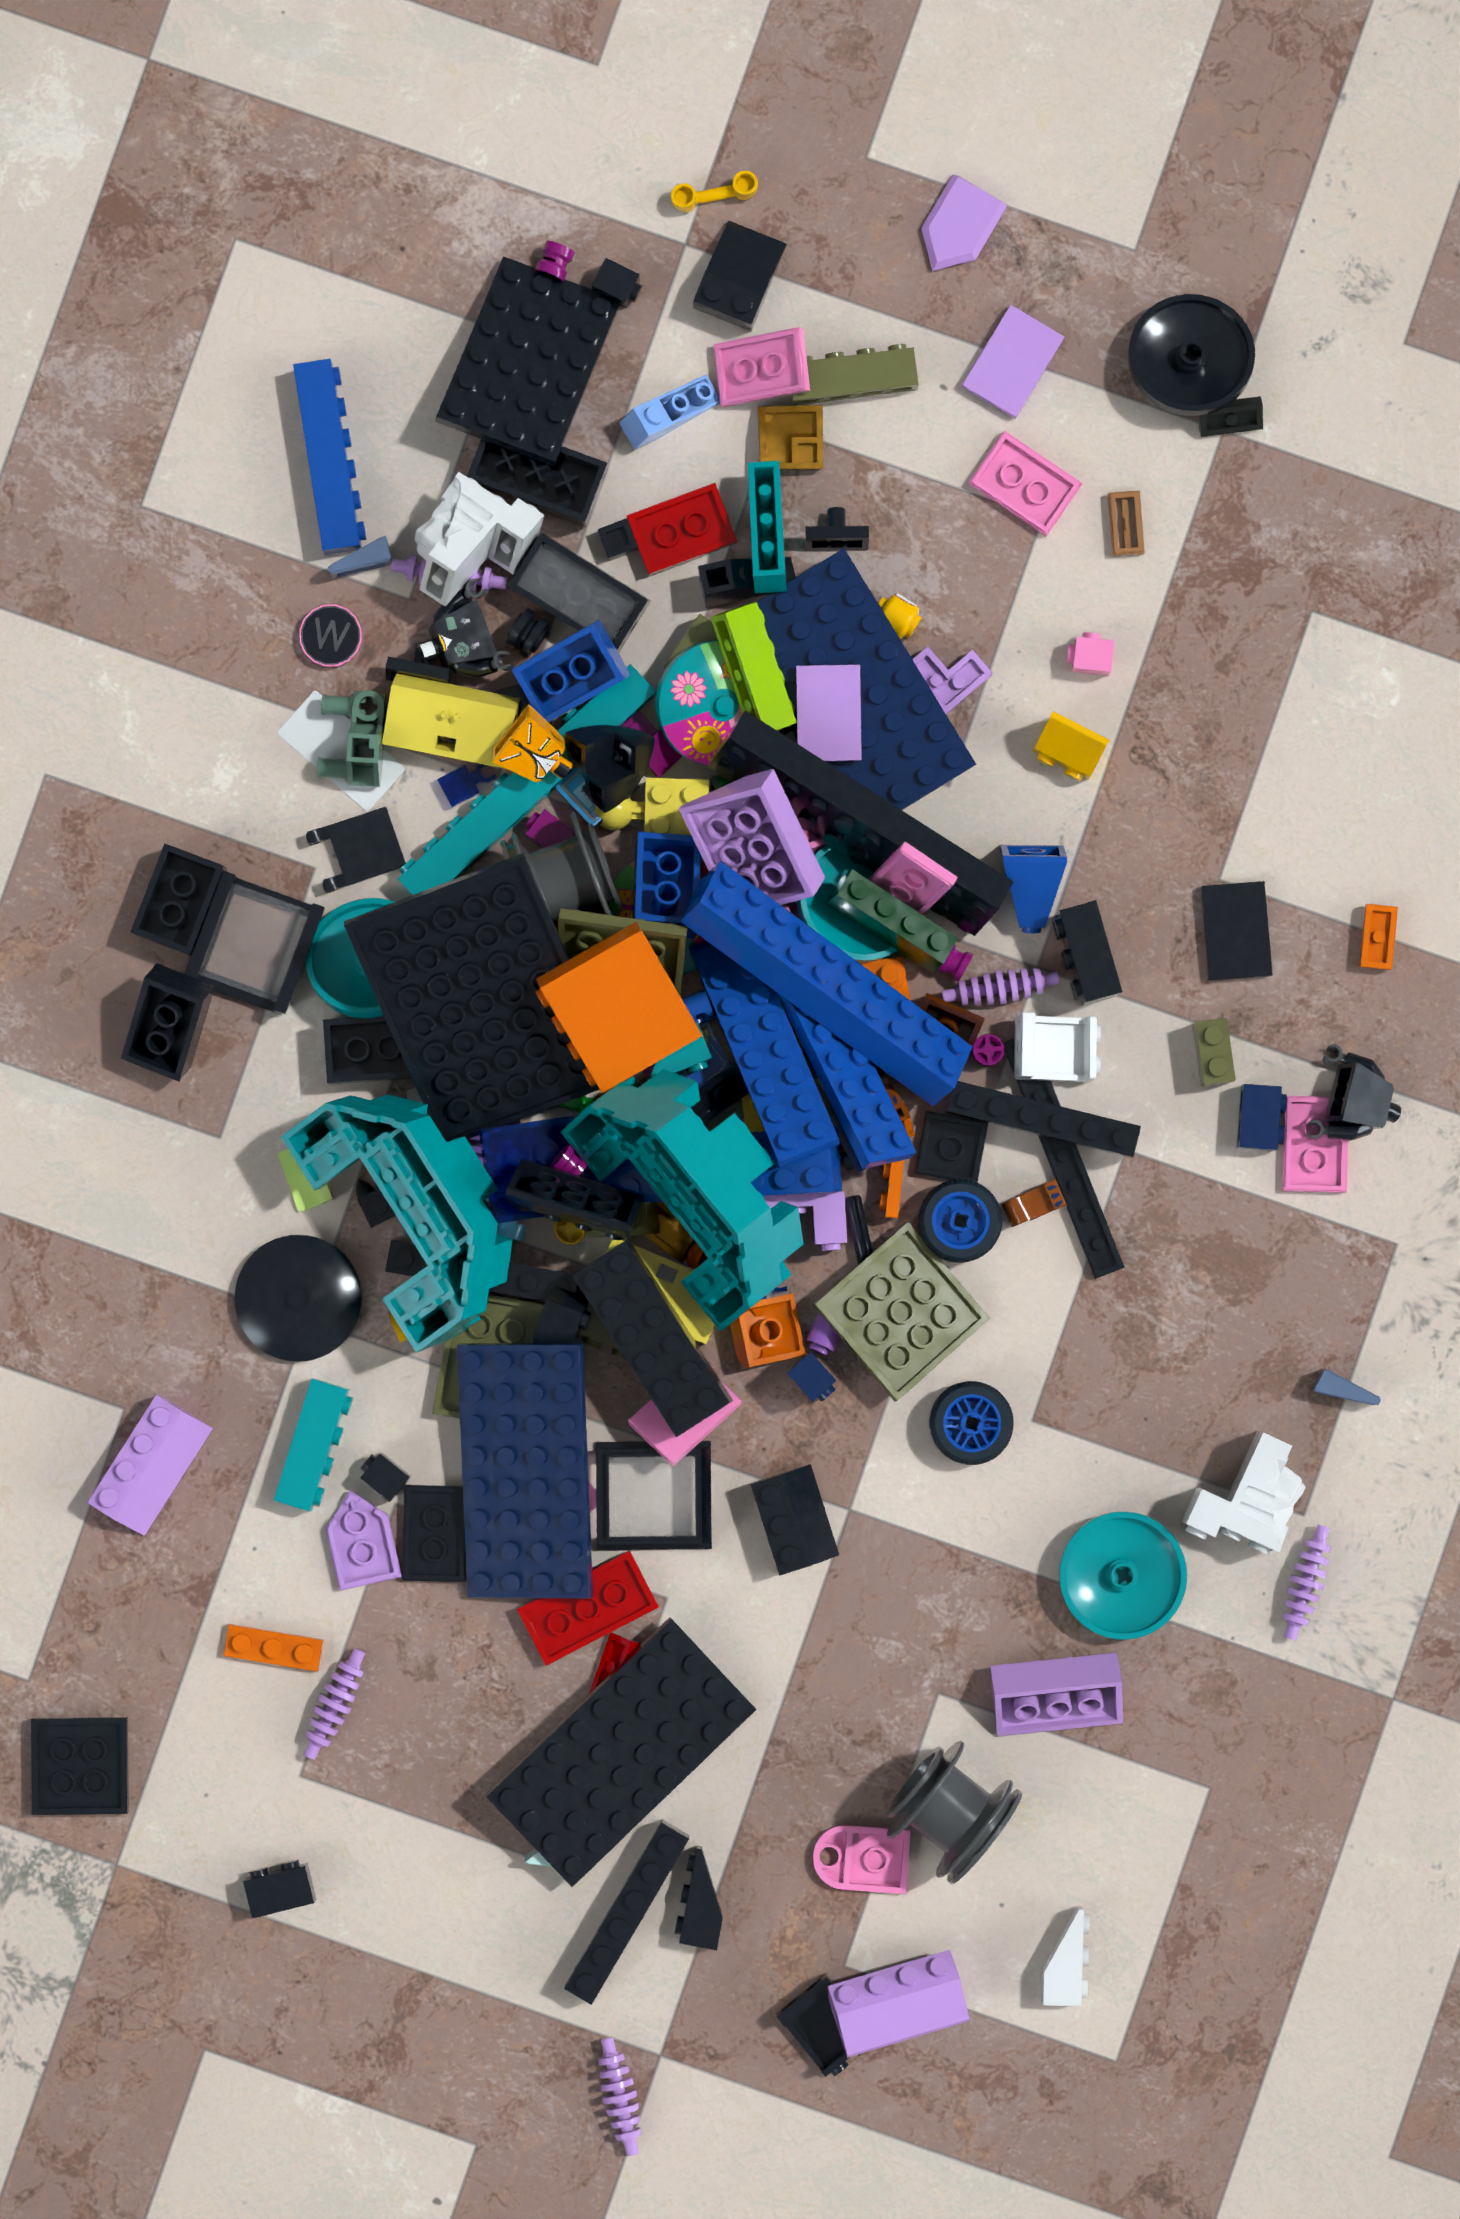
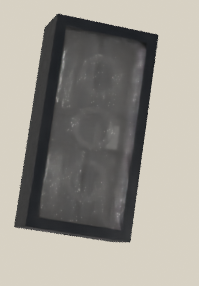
M540 533L508 585L510 589L577 631L600 619L618 653H620L652 601L545 533Z

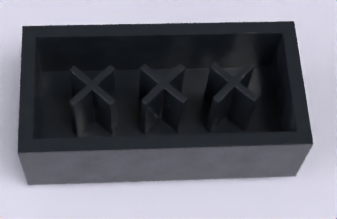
M481 439L467 477L477 481L481 487L489 492L513 501L519 498L540 511L587 527L608 471V463L562 446L555 466Z

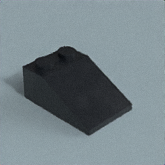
M728 221L693 300V308L752 332L787 243Z

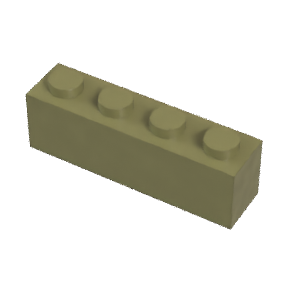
M895 344L888 346V351L875 352V348H864L857 350V355L844 356V352H832L825 354V359L813 360L812 356H806L810 391L792 394V404L797 406L918 390L919 384L914 347L907 348L906 344Z

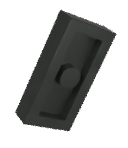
M1261 396L1236 399L1230 405L1217 412L1199 416V432L1201 437L1263 429V403Z

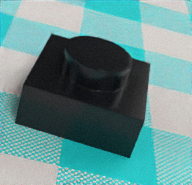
M627 518L598 529L609 560L638 550Z

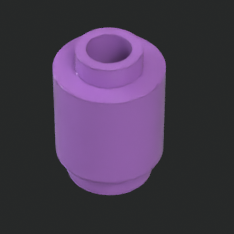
M818 1312L806 1341L811 1343L809 1349L827 1356L828 1351L835 1353L841 1338Z

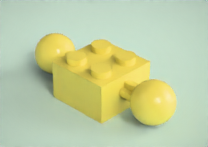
M646 778L645 801H631L629 798L606 813L596 805L595 811L603 819L600 826L608 830L622 829L631 820H645L644 832L691 835L679 808L690 801L708 794L710 783L709 780Z

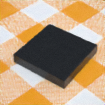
M926 1111L914 1174L947 1180L967 1179L978 1183L988 1123Z

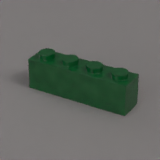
M853 869L840 879L826 903L930 972L944 964L958 939Z

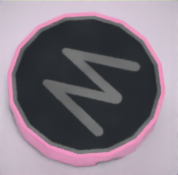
M336 604L322 605L313 609L303 619L299 630L300 644L305 655L315 664L326 668L345 665V663L358 654L362 644V628L356 616L347 608Z

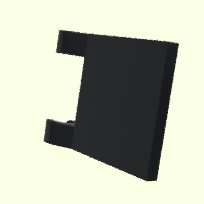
M386 806L306 833V839L310 846L329 839L333 845L342 874L323 880V888L326 893H331L400 869L406 864Z

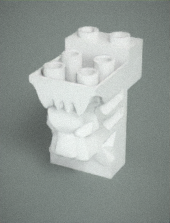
M460 472L457 473L441 498L443 501L433 511L432 518L416 530L414 538L417 543L418 554L426 560L419 590L444 606L452 600L487 558L514 575L538 538L544 515L533 505L527 504L518 498L510 506L503 498L490 493L481 487L477 481L464 476Z
M1257 1431L1226 1500L1196 1487L1181 1522L1188 1525L1185 1531L1206 1540L1208 1534L1216 1537L1220 1526H1222L1220 1533L1239 1542L1242 1536L1251 1540L1248 1546L1267 1555L1270 1554L1271 1550L1280 1552L1289 1528L1285 1524L1293 1513L1294 1504L1306 1488L1302 1483L1301 1477L1285 1466L1292 1445L1264 1432Z

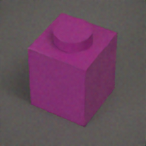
M545 809L541 814L535 812L525 825L529 829L526 833L527 838L541 848L576 835L574 830Z

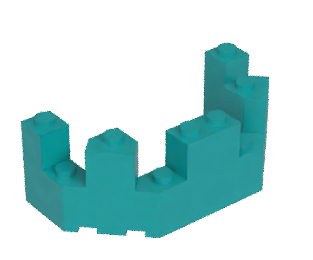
M664 1069L643 1085H640L632 1076L624 1083L621 1082L589 1105L561 1133L600 1182L628 1158L708 1257L705 1262L684 1278L681 1283L721 1332L792 1275L786 1268L783 1260L804 1244L798 1207L780 1201L770 1208L762 1194L753 1187L751 1183L774 1165L775 1162L770 1158L767 1150L750 1133L747 1125L735 1113L713 1130L708 1131L701 1118L691 1109L700 1101L697 1081Z
M389 1094L372 1100L349 1095L323 1104L283 1134L281 1138L314 1190L322 1188L360 1159L428 1265L382 1298L417 1353L459 1336L481 1320L479 1315L486 1311L489 1289L507 1282L512 1238L496 1234L498 1223L484 1200L498 1191V1188L465 1136L446 1142L430 1115H427L428 1104Z

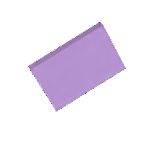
M1010 305L962 384V387L1016 419L1065 337Z
M860 665L796 666L797 744L824 761H862Z

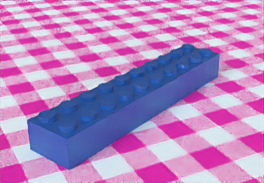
M720 861L700 880L680 922L933 1107L955 1088L973 1046Z

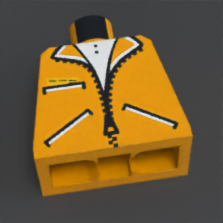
M529 704L492 749V758L495 764L534 782H540L548 771L563 779L572 768V763L561 756L565 750L563 736Z

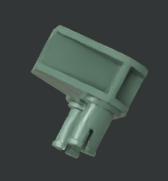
M365 690L354 691V694H351L350 697L322 695V715H347L352 720L348 731L346 760L318 757L317 777L344 778L348 785L381 786L384 750L382 739L387 706L386 693ZM367 700H373V704L378 705L377 710L372 711V715H366L365 710L361 709L362 705L367 703ZM357 745H369V750L374 755V758L356 757Z

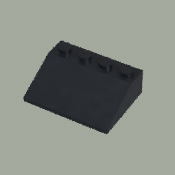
M521 1158L505 1193L506 1202L514 1205V1208L519 1211L542 1213L547 1219L556 1222L565 1220L574 1223L581 1230L592 1231L594 1229L604 1232L607 1237L614 1240H630L644 1196Z

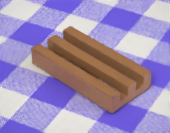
M1140 490L1108 493L1112 557L1119 555L1130 556L1132 554L1144 555ZM1127 498H1133L1137 547H1131ZM1115 499H1121L1124 548H1119Z

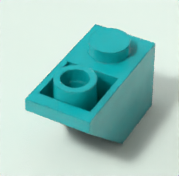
M703 1034L702 1037L656 1062L650 1075L651 1078L663 1069L675 1074L689 1069L690 1073L693 1074L708 1068L707 1061L712 1060Z

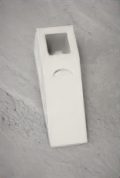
M1082 1906L1076 1907L1042 1968L1041 2001L1043 2005L1082 2006V1998L1088 1997V1979L1082 1978L1083 1966H1088L1089 1947L1083 1946V1934H1089L1090 1918L1089 1914H1084Z

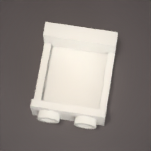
M1021 1013L1015 1016L1014 1080L1081 1083L1095 1080L1101 1068L1100 1057L1096 1056V1043H1099L1101 1038V1027L1097 1024V1017L1035 1016V1013Z

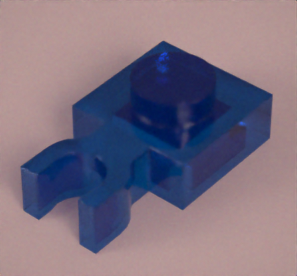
M478 764L475 771L469 773L466 765L437 779L452 808L479 795L480 792L476 785L480 783L488 784L497 779L495 774L488 778L481 775V770L488 765Z

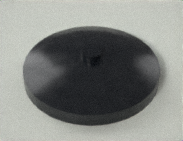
M1183 294L1169 297L1156 303L1141 316L1131 335L1128 363L1135 384L1142 394L1156 406L1179 415L1200 416L1214 413L1227 407L1242 394L1252 376L1255 364V345L1247 324L1233 308L1209 296Z
M288 1235L264 1244L246 1261L240 1271L235 1287V1309L243 1331L259 1349L275 1358L286 1361H309L330 1354L340 1347L351 1335L361 1312L362 1289L354 1266L337 1247L313 1236Z

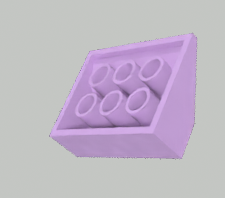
M774 769L745 776L679 808L708 871L721 861L780 905L813 897L825 879Z

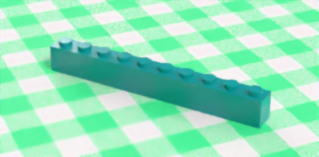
M629 664L627 669L631 674L630 676L587 700V704L578 711L576 708L571 710L561 720L564 725L558 732L565 740V732L581 727L594 725L622 726L656 696V691ZM565 742V750L561 756L569 761ZM550 771L547 772L540 782H534L514 772L510 775L506 772L503 773L492 784L495 789L486 797L483 794L479 795L469 805L471 811L463 819L458 815L446 826L448 832L440 840L434 837L423 847L422 850L425 852L423 856L417 861L412 858L401 867L399 872L402 875L398 880L414 895L459 878L555 789L554 786L563 779Z

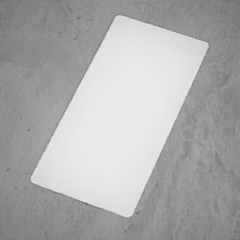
M313 691L281 727L278 735L317 768L318 757L346 760L348 731L351 720L345 715H322V695L317 691ZM357 745L356 757L374 758V755L369 750V745ZM383 750L380 787L348 785L344 778H327L365 811H370L405 771V768Z

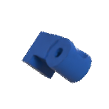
M705 989L681 997L694 1021L698 1022L699 1025L716 1019Z

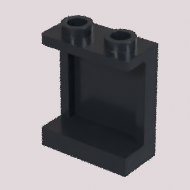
M826 1973L776 2013L778 2020L784 2027H787L820 2068L824 2077L830 2073L836 2076L849 2065L846 2062L848 2058L828 2000V1986L834 1983Z

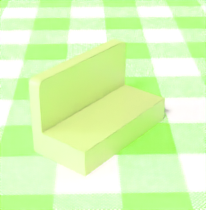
M289 1149L278 1153L298 1211L302 1212L335 1200L329 1183L317 1190L312 1188Z

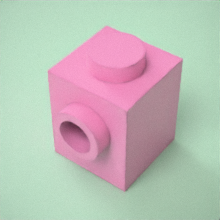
M1089 632L1082 633V637H1076L1074 645L1069 644L1067 651V663L1072 664L1071 672L1109 676L1112 669L1114 640L1101 639V634Z

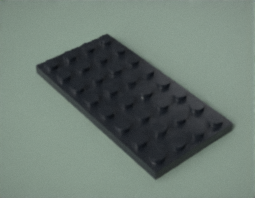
M669 1617L504 1775L485 1796L563 1879L573 1887L757 1709L674 1620Z

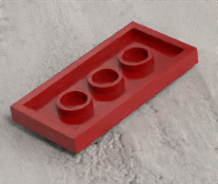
M630 1550L592 1570L593 1597L590 1599L537 1598L517 1609L546 1666L659 1608Z

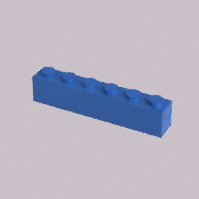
M331 358L293 364L322 550L325 555L358 550L362 548L361 541L367 540L364 521L358 522L356 510L362 509L359 490L353 491L351 479L357 478L354 459L348 460L346 448L352 447L349 428L343 429L341 417L347 416L344 397L338 398L336 386L342 385L339 366L333 367Z

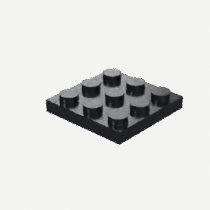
M128 1717L31 1719L32 1815L129 1813Z

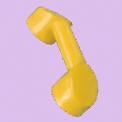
M740 171L734 176L733 184L695 192L691 185L682 183L673 188L671 201L677 210L686 213L693 211L698 204L736 197L744 201L756 194L758 180L754 173Z

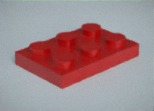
M716 483L626 515L648 576L737 544V539Z

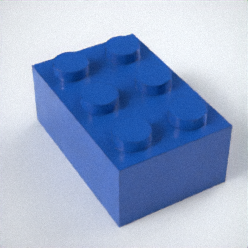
M600 619L512 669L532 707L547 722L561 716L631 675Z
M638 832L634 853L632 919H644L646 921L686 926L680 920L700 882L701 854L691 835ZM688 928L687 938L695 939L696 933Z

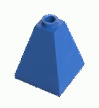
M1000 845L1006 876L1014 881L1010 891L1019 927L1022 928L1023 933H1041V928L1046 927L1067 865L1065 848L1062 845Z

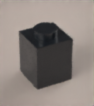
M605 258L592 284V290L619 302L621 306L627 308L630 301L636 302L643 285L639 284L640 274Z
M380 1453L377 1457L371 1454L360 1468L364 1471L360 1478L389 1502L395 1498L411 1478V1475L384 1453Z

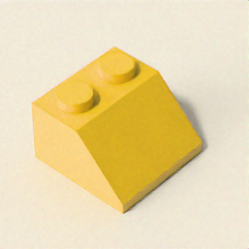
M1053 711L1032 752L1038 754L1036 760L1050 767H1053L1055 763L1066 769L1065 775L1081 782L1082 778L1089 780L1110 740Z

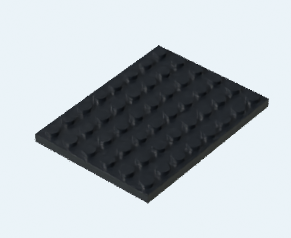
M524 853L344 921L346 932L423 1103L428 1104L427 1114L430 1115L446 1142L464 1136L466 1139H470L600 1090L597 1084L592 1087L590 1086L582 1072L583 1069L587 1068L581 1058L577 1061L574 1059L567 1046L571 1042L566 1032L560 1035L551 1019L555 1016L551 1006L544 1008L535 992L540 989L536 980L538 977L570 959Z

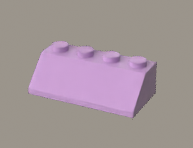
M161 1394L156 1395L87 1503L113 1520L145 1536L213 1428Z
M1117 1653L990 1666L997 1736L1123 1723L1122 1679Z
M950 1950L828 1986V2000L847 2058L970 2021L960 1977Z

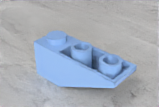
M706 374L633 408L619 424L635 450L661 438L720 404V398Z

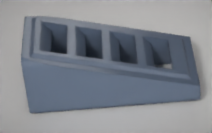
M380 537L328 566L331 577L338 578L391 565L392 556L387 537Z
M1325 1368L1321 1369L1311 1389L1315 1393L1370 1405H1379L1381 1401L1379 1396Z

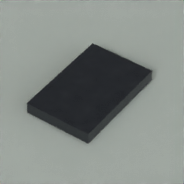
M1265 881L1201 886L1208 980L1217 981L1272 976Z
M404 1485L402 1581L466 1582L463 1486Z

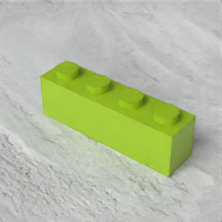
M757 602L741 605L711 616L710 618L742 714L744 711H747L775 730L797 723L794 716L795 708L788 698L784 685L785 678L778 667L774 655L775 648L768 637L764 625L765 618Z

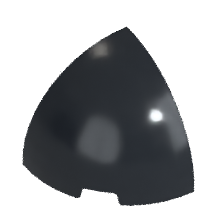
M614 725L586 726L565 732L569 761L572 763V768L580 769L585 779V785L582 786V789L589 799L604 813L622 803L641 781L648 768L654 749L655 738L636 729Z

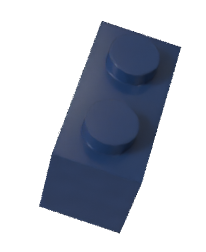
M1241 1085L1237 1148L1276 1151L1278 1150V1144L1283 1145L1285 1127L1279 1125L1280 1113L1286 1112L1287 1094H1282V1086Z
M809 1352L786 1372L812 1402L816 1398L822 1402L836 1390L832 1386L836 1379L812 1352Z

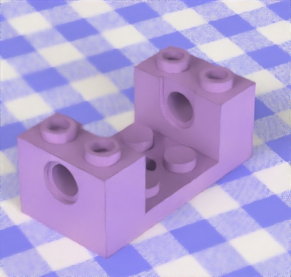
M844 1191L763 1196L770 1208L783 1201L798 1207L799 1214H806L807 1208L812 1207L814 1245H821V1251L841 1250V1244L847 1243Z

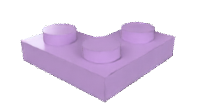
M926 647L912 659L945 714L949 713L993 675L973 650L949 670L929 647Z

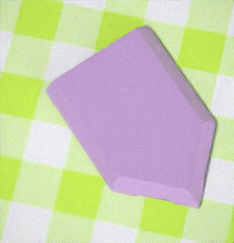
M953 174L921 228L932 272L945 269V267L975 261L1007 205L970 182Z
M349 1491L326 1527L339 1590L402 1577L388 1514L354 1492Z

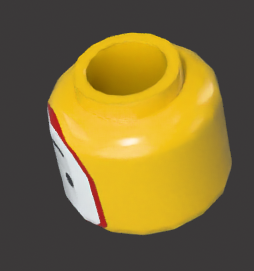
M898 593L891 595L889 599L882 597L878 604L900 640L904 636L909 639L922 619L918 615L919 607Z

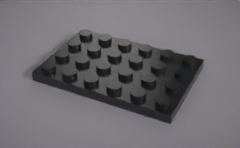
M503 256L439 408L436 422L555 466L619 310L620 303L595 290L566 279L562 282L554 275L543 271L536 272L534 267Z

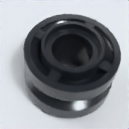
M527 608L513 623L507 634L508 639L505 646L512 650L519 646L520 655L528 659L532 653L534 654L545 639L550 621L544 617L535 620V612Z

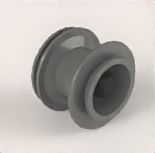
M571 812L570 817L577 836L533 852H528L521 845L515 833H512L513 844L507 845L505 840L500 841L505 860L524 853L554 924L559 919L560 908L585 911L602 905L606 915H613L609 902L615 901L617 906L622 904L593 824H588L589 830L583 833L575 812Z
M963 1741L956 1742L945 1753L942 1747L935 1748L912 1773L887 1811V1815L890 1818L894 1817L887 1831V1838H895L908 1825H911L944 1851V1855L936 1870V1876L941 1878L948 1874L947 1881L950 1884L959 1881L979 1861L1004 1829L1022 1798L1020 1790L1016 1789L1011 1792L1013 1789L1012 1780H1006L992 1793H988L955 1767L964 1749Z

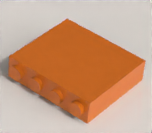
M637 921L536 979L540 987L539 990L535 991L544 1008L551 1006L555 1013V1016L551 1018L560 1035L564 1032L567 1033L571 1040L567 1044L571 1054L576 1061L580 1058L583 1060L587 1068L583 1069L582 1072L591 1087L597 1084L602 1093L702 1037L696 1022Z

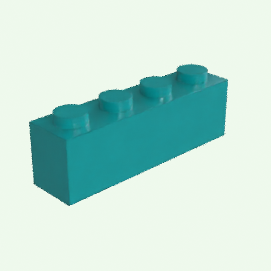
M779 461L748 462L755 593L786 592Z
M311 1378L273 1501L309 1512L313 1510L314 1506H320L325 1491L324 1488L320 1487L323 1475L329 1477L334 1458L329 1457L333 1445H339L344 1430L343 1427H339L342 1414L348 1416L352 1405L353 1397L348 1396L350 1389Z

